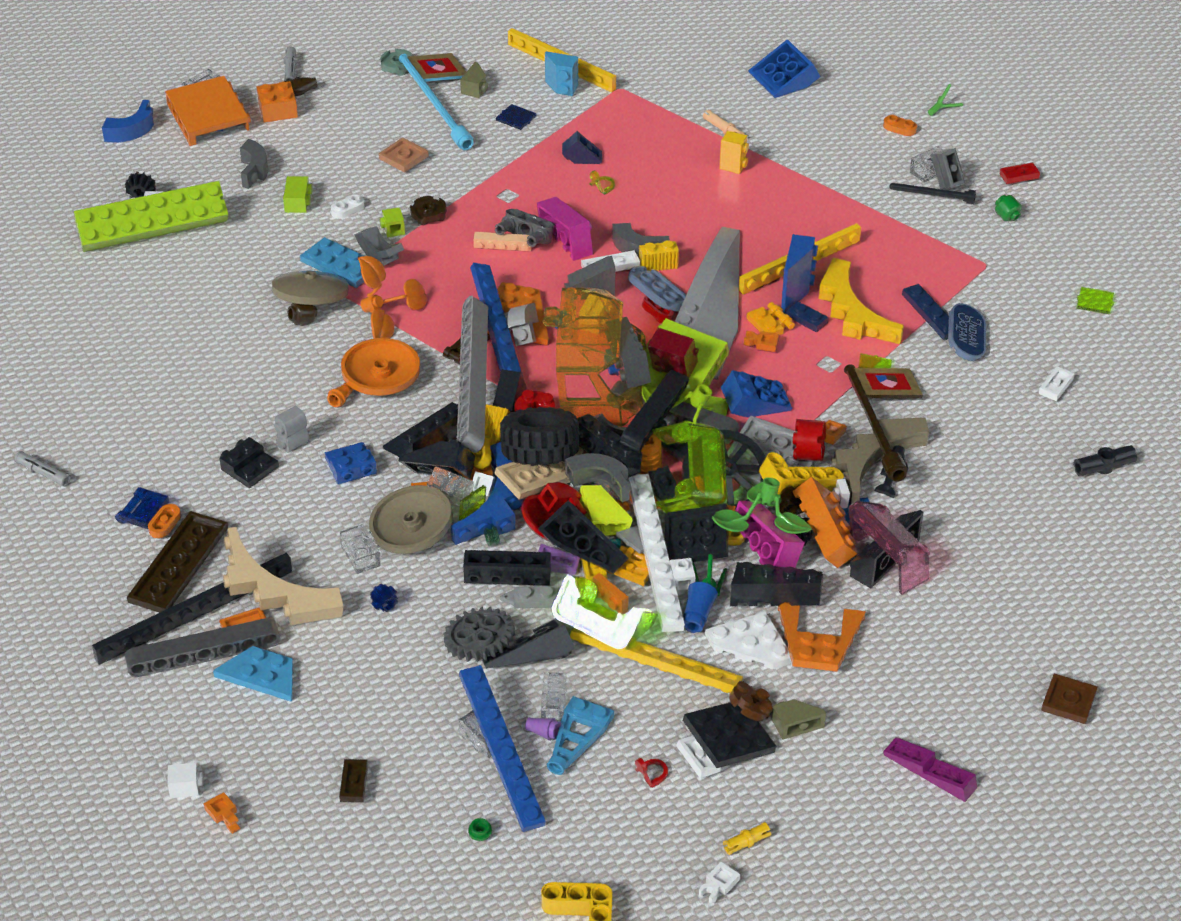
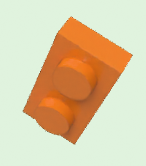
M600 573L595 575L592 588L595 596L605 601L612 610L617 611L620 615L627 613L629 597Z

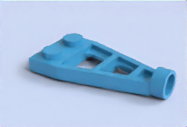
M573 696L563 711L554 751L547 763L548 770L553 774L562 775L565 769L606 731L614 717V710ZM574 721L592 727L585 735L570 731L571 724ZM565 739L578 744L574 751L562 748Z

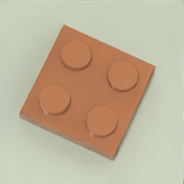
M403 137L379 153L380 160L404 173L429 157L428 150Z

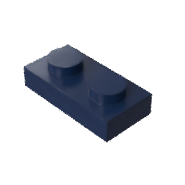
M798 301L786 310V314L792 320L815 332H818L828 323L827 316Z

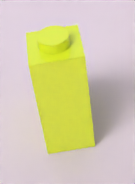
M583 485L580 487L579 493L582 497L579 501L587 511L585 516L605 536L616 535L617 532L631 527L632 517L601 485Z

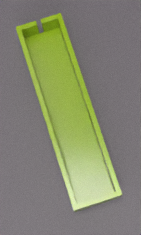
M214 181L74 211V220L82 250L86 252L226 222L228 220V211L223 199L220 182Z

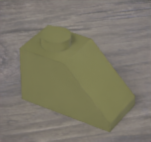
M474 62L460 79L461 94L480 98L487 91L486 74L478 62Z
M795 699L773 705L772 722L782 740L818 730L825 726L826 712L824 709Z

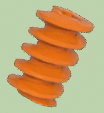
M656 434L650 437L641 450L642 460L639 474H649L648 471H657L659 467H662L661 440Z

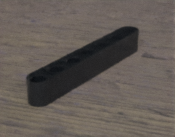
M671 369L625 429L620 445L639 453L683 394L690 377Z

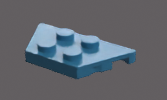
M252 646L213 671L215 678L290 702L293 700V659Z

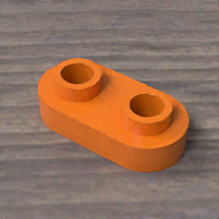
M889 115L884 118L883 127L886 130L904 136L916 134L917 124L912 120L900 118L896 115Z
M166 504L159 509L148 523L150 536L153 538H163L170 533L181 519L180 508L177 505Z

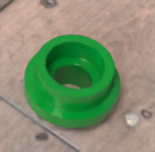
M477 818L469 825V836L475 841L487 840L492 834V826L486 819Z

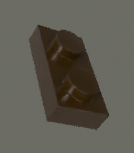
M344 759L339 794L340 802L364 803L368 760Z

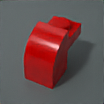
M547 483L537 497L548 513L556 512L568 500L584 516L587 513L579 501L582 495L565 483Z

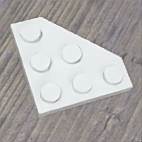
M766 612L705 629V636L714 651L720 653L726 651L735 654V658L751 663L754 660L763 663L764 667L770 669L792 664L788 648Z

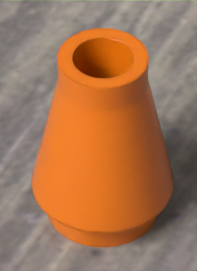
M345 382L330 390L327 396L328 403L333 407L343 406L349 395L353 392V388Z

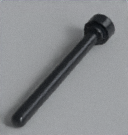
M891 183L889 185L891 190L963 199L966 204L973 205L976 197V190L970 189L965 192L899 183Z

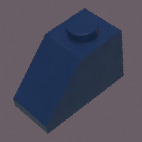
M578 131L562 143L563 156L574 164L602 163V151Z

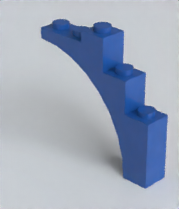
M501 442L490 445L491 464L494 470H496V467L512 462L502 454ZM497 477L494 490L487 501L477 511L451 525L453 543L457 545L494 531L496 536L515 530V513L512 510L522 507L523 499L519 500Z

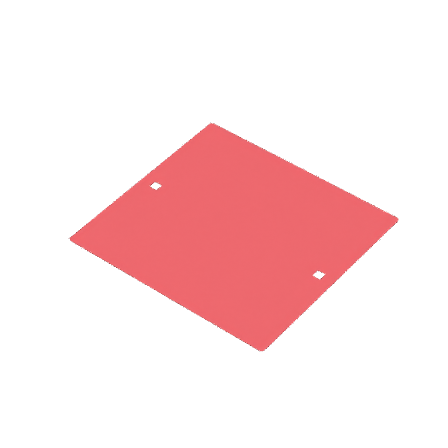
M617 89L446 207L447 212L444 220L420 225L394 243H401L404 250L398 253L399 259L384 265L386 278L384 281H381L382 287L374 295L381 296L383 300L405 295V282L409 279L419 281L427 296V302L422 309H410L406 298L383 303L380 309L384 310L385 314L391 316L394 326L443 353L447 346H452L461 338L462 306L465 300L471 295L479 300L470 269L473 262L490 265L497 288L502 282L539 289L549 338L548 344L528 343L516 346L513 330H509L523 379L527 386L526 390L552 394L555 401V409L560 408L564 409V411H570L577 418L587 414L596 416L602 413L612 424L619 427H628L637 414L611 405L606 398L611 388L621 379L617 374L609 375L608 369H606L601 357V350H608L609 343H605L602 334L605 331L604 323L627 317L634 333L637 335L638 342L642 344V350L646 349L647 343L652 339L657 327L660 324L662 325L642 307V302L646 295L629 281L628 275L630 270L615 272V297H608L610 312L608 316H604L602 327H598L594 334L587 333L585 330H575L573 327L556 329L554 327L555 322L553 321V317L557 313L567 312L572 317L571 322L573 323V316L582 300L570 302L569 294H565L564 283H567V275L582 269L581 260L622 253L613 243L612 224L631 223L632 229L640 235L669 236L670 241H676L679 249L678 268L659 270L658 272L687 295L707 251L722 227L740 230V279L741 275L787 255L793 234L815 237L816 242L857 223L861 226L860 241L818 260L815 271H812V274L815 275L814 286H810L809 293L799 301L827 316L828 323L818 332H815L792 320L795 324L794 328L790 330L784 327L783 334L779 335L775 352L756 349V345L745 346L744 337H746V331L760 334L746 319L747 312L760 307H764L768 311L770 309L767 306L770 302L781 307L784 276L744 295L739 291L738 332L718 380L713 379L709 385L712 391L711 396L725 399L721 386L732 370L781 382L793 409L787 412L755 417L795 431L796 419H817L853 387L848 375L844 372L846 365L852 364L855 368H874L900 345L864 335L861 340L842 335L844 320L830 317L832 302L819 299L820 283L833 258L851 262L849 283L853 293L865 307L885 319L904 325L901 343L926 322L902 295L904 288L919 284L942 308L984 271L986 264L748 149L746 153L748 164L746 168L742 169L740 174L720 169L722 136L625 89ZM578 131L602 151V163L574 164L563 156L562 143ZM506 189L520 195L510 203L496 197ZM557 197L589 220L592 226L590 233L593 255L575 261L570 257L571 252H566L563 249L564 244L562 241L557 242L554 235L550 244L538 243L535 247L531 248V251L474 248L473 239L475 232L496 233L495 225L502 221L506 215V210L517 209L539 217L537 202ZM365 282L357 288L348 284V295L345 298L361 306V300L368 297L367 294L371 293L374 289L368 287ZM673 311L672 321L675 322L679 311ZM490 339L487 341L486 379L498 385L501 373ZM826 356L841 363L833 372H828L817 366ZM728 407L726 416L738 422L740 427L738 432L740 433L749 418L731 414ZM668 425V427L682 435L679 428ZM732 440L729 444H725L727 452L733 444L734 440ZM710 441L705 447L707 452L722 460L718 442ZM662 449V468L668 465L679 490L691 496L685 487L682 477L683 462ZM712 474L707 479L694 477L692 480L701 494H704L717 476ZM732 479L734 492L741 485ZM725 481L720 482L708 498L709 500L722 503L727 498Z

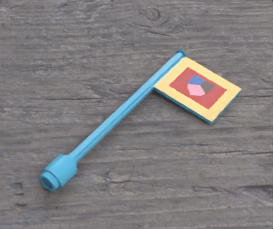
M452 53L410 57L406 54H401L399 62L403 63L451 128L450 135L460 149L469 150L474 144L473 137L465 126H458L426 83L427 81L461 79L466 73L464 68Z

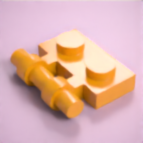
M773 302L768 304L767 307L770 309L768 311L764 307H760L747 312L746 319L759 332L764 331L782 335L784 327L791 330L795 326L792 318L788 314H784L782 312L783 309Z
M621 546L620 550L629 559L614 575L644 586L650 578L645 555L643 553L639 554L631 547Z

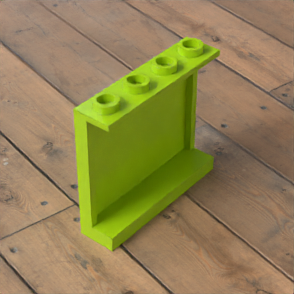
M665 319L662 325L658 326L659 328L693 338L695 347L699 349L697 355L698 363L689 378L685 391L678 399L680 400L689 391L694 392L699 384L709 387L729 355L728 343ZM649 340L645 352L647 354L651 382L646 385L658 387L667 373L658 372L652 368L648 350ZM688 398L687 400L683 401V402H686V403L691 404L690 398Z

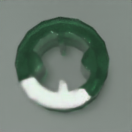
M492 526L491 529L484 528L487 545L490 547L493 543L496 545L500 544L497 528L495 526Z

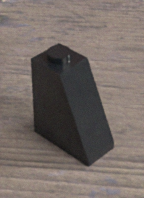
M501 370L493 406L507 408L510 413L515 412L516 400L527 389L521 372Z

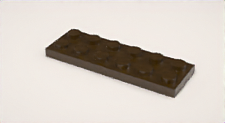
M190 511L128 594V603L159 613L172 607L227 531L228 522Z

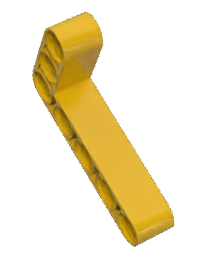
M549 882L541 889V906L545 913L551 915L589 916V921H612V889L602 883Z

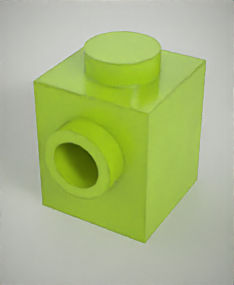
M400 207L382 210L380 226L381 229H385L387 238L405 235L404 218Z

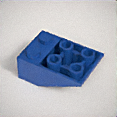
M732 370L721 386L731 414L749 418L750 416L755 417L787 412L793 409L782 383L777 380H769L761 376Z

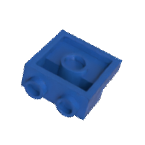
M364 442L325 452V459L338 485L377 474L376 461L370 449L366 448Z

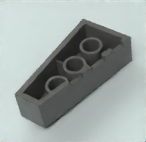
M623 317L604 323L605 331L602 332L605 343H609L608 350L610 355L615 356L613 358L615 368H620L618 372L621 382H625L628 389L650 383L651 378L647 354L645 350H642V344L638 342L637 335L634 333L628 318Z

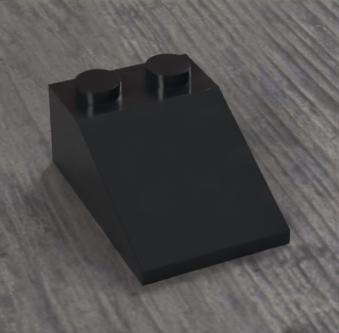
M450 439L449 442L440 441L400 456L398 461L417 474L470 479L475 455L469 451V448L464 447L460 441Z

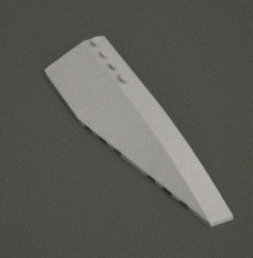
M722 227L693 279L675 322L727 342L730 351L738 332L740 230ZM725 361L722 364L719 371L717 372L714 379L718 380L720 373L723 369V366L725 364Z

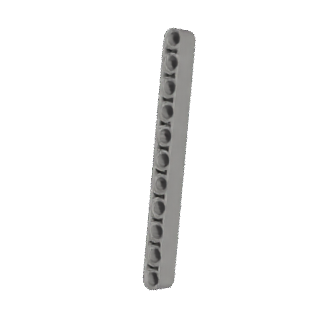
M471 295L462 306L457 440L464 447L469 448L471 452L477 453L482 448L485 440L488 306Z

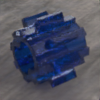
M379 584L370 592V598L373 600L371 604L376 610L381 609L383 612H389L398 604V597L395 595L397 591L392 586L388 587L386 584Z

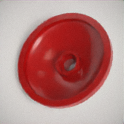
M531 495L522 504L523 518L536 535L549 541L538 531V528L555 512L548 513L537 498L539 495Z

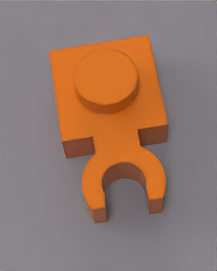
M746 331V337H744L745 346L756 345V349L771 352L776 351L779 341V334L760 331V334Z

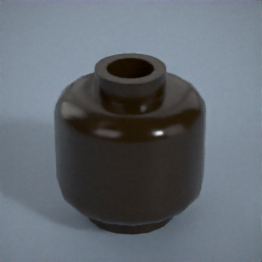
M292 303L287 311L289 320L295 325L312 324L318 313L314 305Z

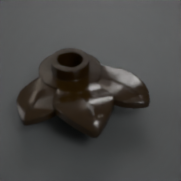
M791 485L784 488L780 494L781 503L779 504L781 514L785 512L793 514L796 512L803 513L799 506L802 501L794 496L792 492L794 487Z

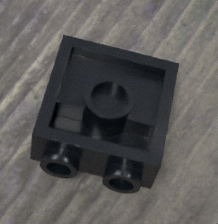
M250 437L245 440L240 439L233 449L223 451L219 458L221 470L248 488L254 486L279 467L278 460L265 453L263 445Z

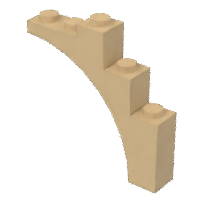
M237 527L228 528L227 537H224L225 549L230 550V555H228L229 566H227L226 575H223L224 587L229 588L230 596L253 592L255 603L259 602L260 610L283 607L285 618L289 617L290 625L342 617L343 602L339 588L320 589L303 587L272 575L261 567L248 553L241 542Z

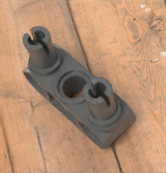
M508 209L502 221L495 225V232L498 235H503L507 231L513 234L529 235L527 237V244L530 247H535L538 243L550 244L552 242L554 224L517 209Z

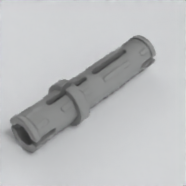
M289 46L285 50L284 81L295 79L296 49Z
M19 451L15 456V462L27 467L28 471L32 473H38L63 487L67 486L70 482L71 476L69 474H65L42 462L38 457H32L23 451Z

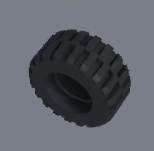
M531 407L509 413L500 423L502 454L514 463L530 464L531 466L558 464L561 461L565 462L566 458L575 456L579 451V421L570 411H564V409L560 408L555 409L554 407Z

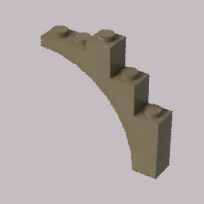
M926 417L878 419L892 450L895 445H900L904 449L927 446L929 429ZM874 432L873 434H856V442L852 443V449H835L834 458H831V467L839 469L844 475L843 479L846 480L850 492V507H859L860 484L871 467L884 457Z

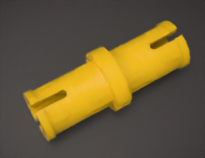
M763 822L749 830L743 829L740 831V834L724 840L725 852L731 855L745 847L751 848L754 846V843L770 837L771 832L769 831L768 824Z

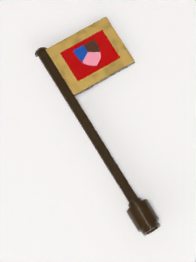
M848 364L845 366L844 372L849 377L884 453L882 465L889 479L895 482L902 481L907 475V467L902 456L898 452L892 451L868 398H922L923 394L910 368H855L854 365Z

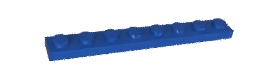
M473 262L470 269L479 300L488 306V331L500 373L502 369L521 372L490 265Z
M479 665L460 670L459 677L522 832L545 826V818L482 666Z

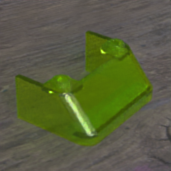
M686 422L653 429V434L666 445L688 442L690 476L689 479L682 480L676 485L675 498L658 501L656 506L665 513L723 504L727 499L723 433L716 427Z

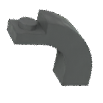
M594 453L580 454L565 459V473L574 487L588 482H602L609 485L615 491L621 502L630 500L632 488L628 480V469L617 459Z

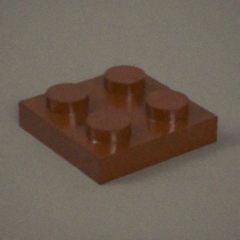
M1054 673L1041 711L1086 724L1098 686Z

